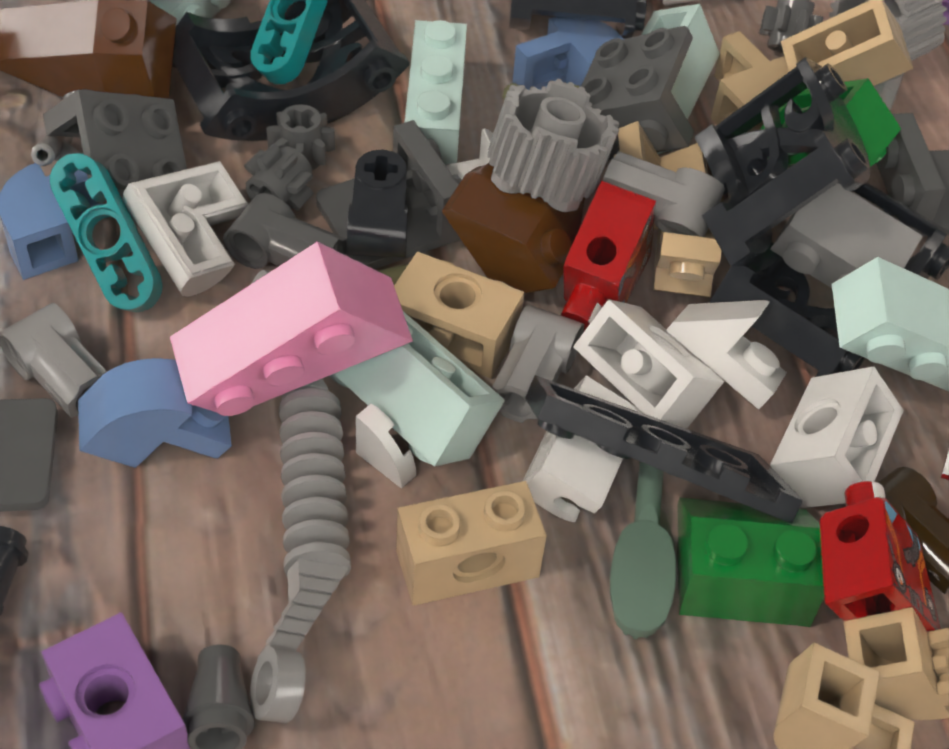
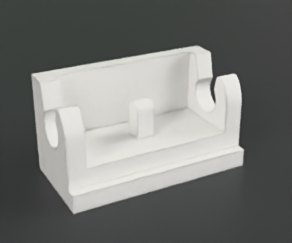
M587 375L574 388L641 412L636 406ZM546 431L523 481H527L534 503L561 519L576 522L580 510L574 504L566 502L561 497L570 499L577 506L595 513L603 506L623 458L602 450L595 442L575 435L573 439H566Z

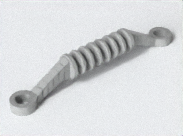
M259 271V273L255 276L252 283L256 282L257 280H259L271 271ZM323 379L283 394L279 405V417L282 423L279 435L283 443L280 457L284 464L281 470V479L284 485L281 499L284 507H286L282 514V522L286 529L283 536V546L285 551L288 552L283 563L284 572L288 578L289 603L274 626V631L266 641V646L259 654L253 671L250 687V706L254 718L263 721L286 724L292 721L298 712L305 687L306 670L304 659L296 649L323 610L322 608L330 599L339 582L351 570V558L346 550L350 543L348 530L345 528L348 522V512L344 506L347 492L343 484L346 474L344 464L342 463L344 457V448L341 442L343 428L339 421L342 415L341 403L333 393L328 391L329 388Z

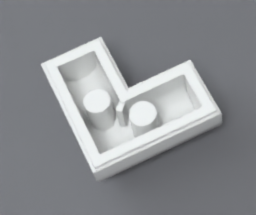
M220 161L128 184L123 192L122 200L182 296H193L208 290L231 271L235 263L211 226L237 219L248 203Z

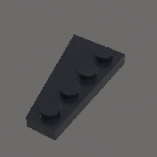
M536 375L526 394V401L537 419H539L538 425L556 436L573 439L575 435L595 442L602 450L623 459H636L672 476L682 478L790 524L793 523L803 502L767 462L754 452Z

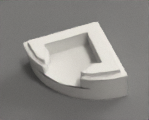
M371 403L356 415V453L402 489L416 476L414 456L411 450L404 455L402 454L398 445L388 433L395 424L385 413Z

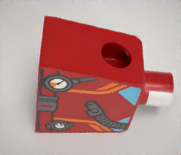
M601 181L564 263V300L567 303L560 316L583 323L585 331L608 299L627 303L651 256L656 200Z
M863 481L850 485L844 491L846 507L826 512L820 519L825 604L843 621L913 607L927 632L941 629L921 543L916 532L886 499L884 487L881 484Z

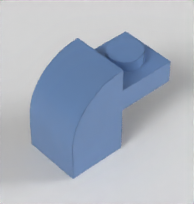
M567 17L549 18L547 35L516 45L512 83L524 85L528 90H530L531 86L541 90L542 86L547 87L549 81H556L558 78L563 83L572 82L574 85L581 86L598 48L611 39L624 38L612 27L598 20Z
M36 163L18 171L5 183L0 192V218L11 257L22 279L25 280L77 262L78 256L72 230L51 190L50 175L45 176L40 165ZM77 170L74 173L77 182L70 187V190L83 194L91 207L102 205L91 199L86 189L87 174Z
M152 358L119 365L103 374L78 399L79 451L136 468L163 442L218 459L232 446L229 416H222L217 412L187 403L176 360Z

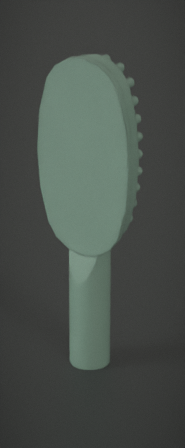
M639 462L634 522L628 524L622 530L614 549L610 569V598L614 619L617 626L623 631V634L631 635L635 640L639 637L648 638L650 635L655 634L665 623L673 602L676 585V556L672 538L667 530L660 526L664 471L643 462Z

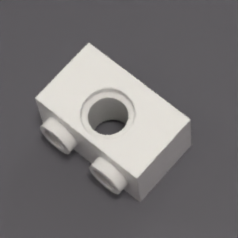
M608 299L573 348L642 413L683 428H688L724 381L666 331L667 329L642 307Z
M874 366L813 377L808 383L770 466L803 500L801 508L844 504V491L847 487L858 482L875 481L904 410Z

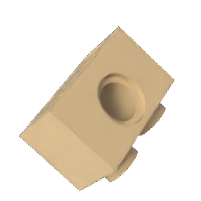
M417 251L394 285L402 310L472 372L492 379L510 348L513 332L522 312L525 292L510 287L501 281L486 278L457 267L448 261L439 260Z
M527 481L397 508L396 552L413 606L530 580L540 576L547 535Z

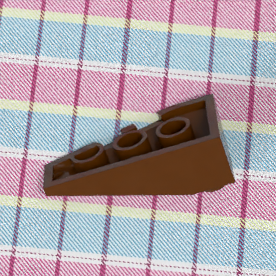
M83 0L0 9V71L61 97L75 90L87 89L98 92L127 95L137 94L169 99L177 18L148 0Z
M489 163L476 167L465 174L442 209V213L486 277L501 281L525 293L554 289L563 274L566 257L581 226L585 197H583L577 210L563 212L551 207L548 202H544L542 197L534 199L530 193H506L499 190L491 181L494 166Z

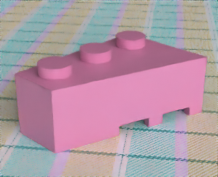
M319 242L314 243L170 336L187 403L217 412L222 416L244 413L255 405L413 342L391 277Z

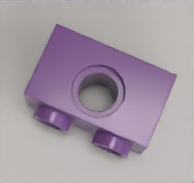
M122 612L41 651L50 676L49 679L38 684L55 721L58 723L69 717L79 735L68 741L70 749H190L186 726ZM107 702H125V705L115 713L109 715L95 714L96 710Z

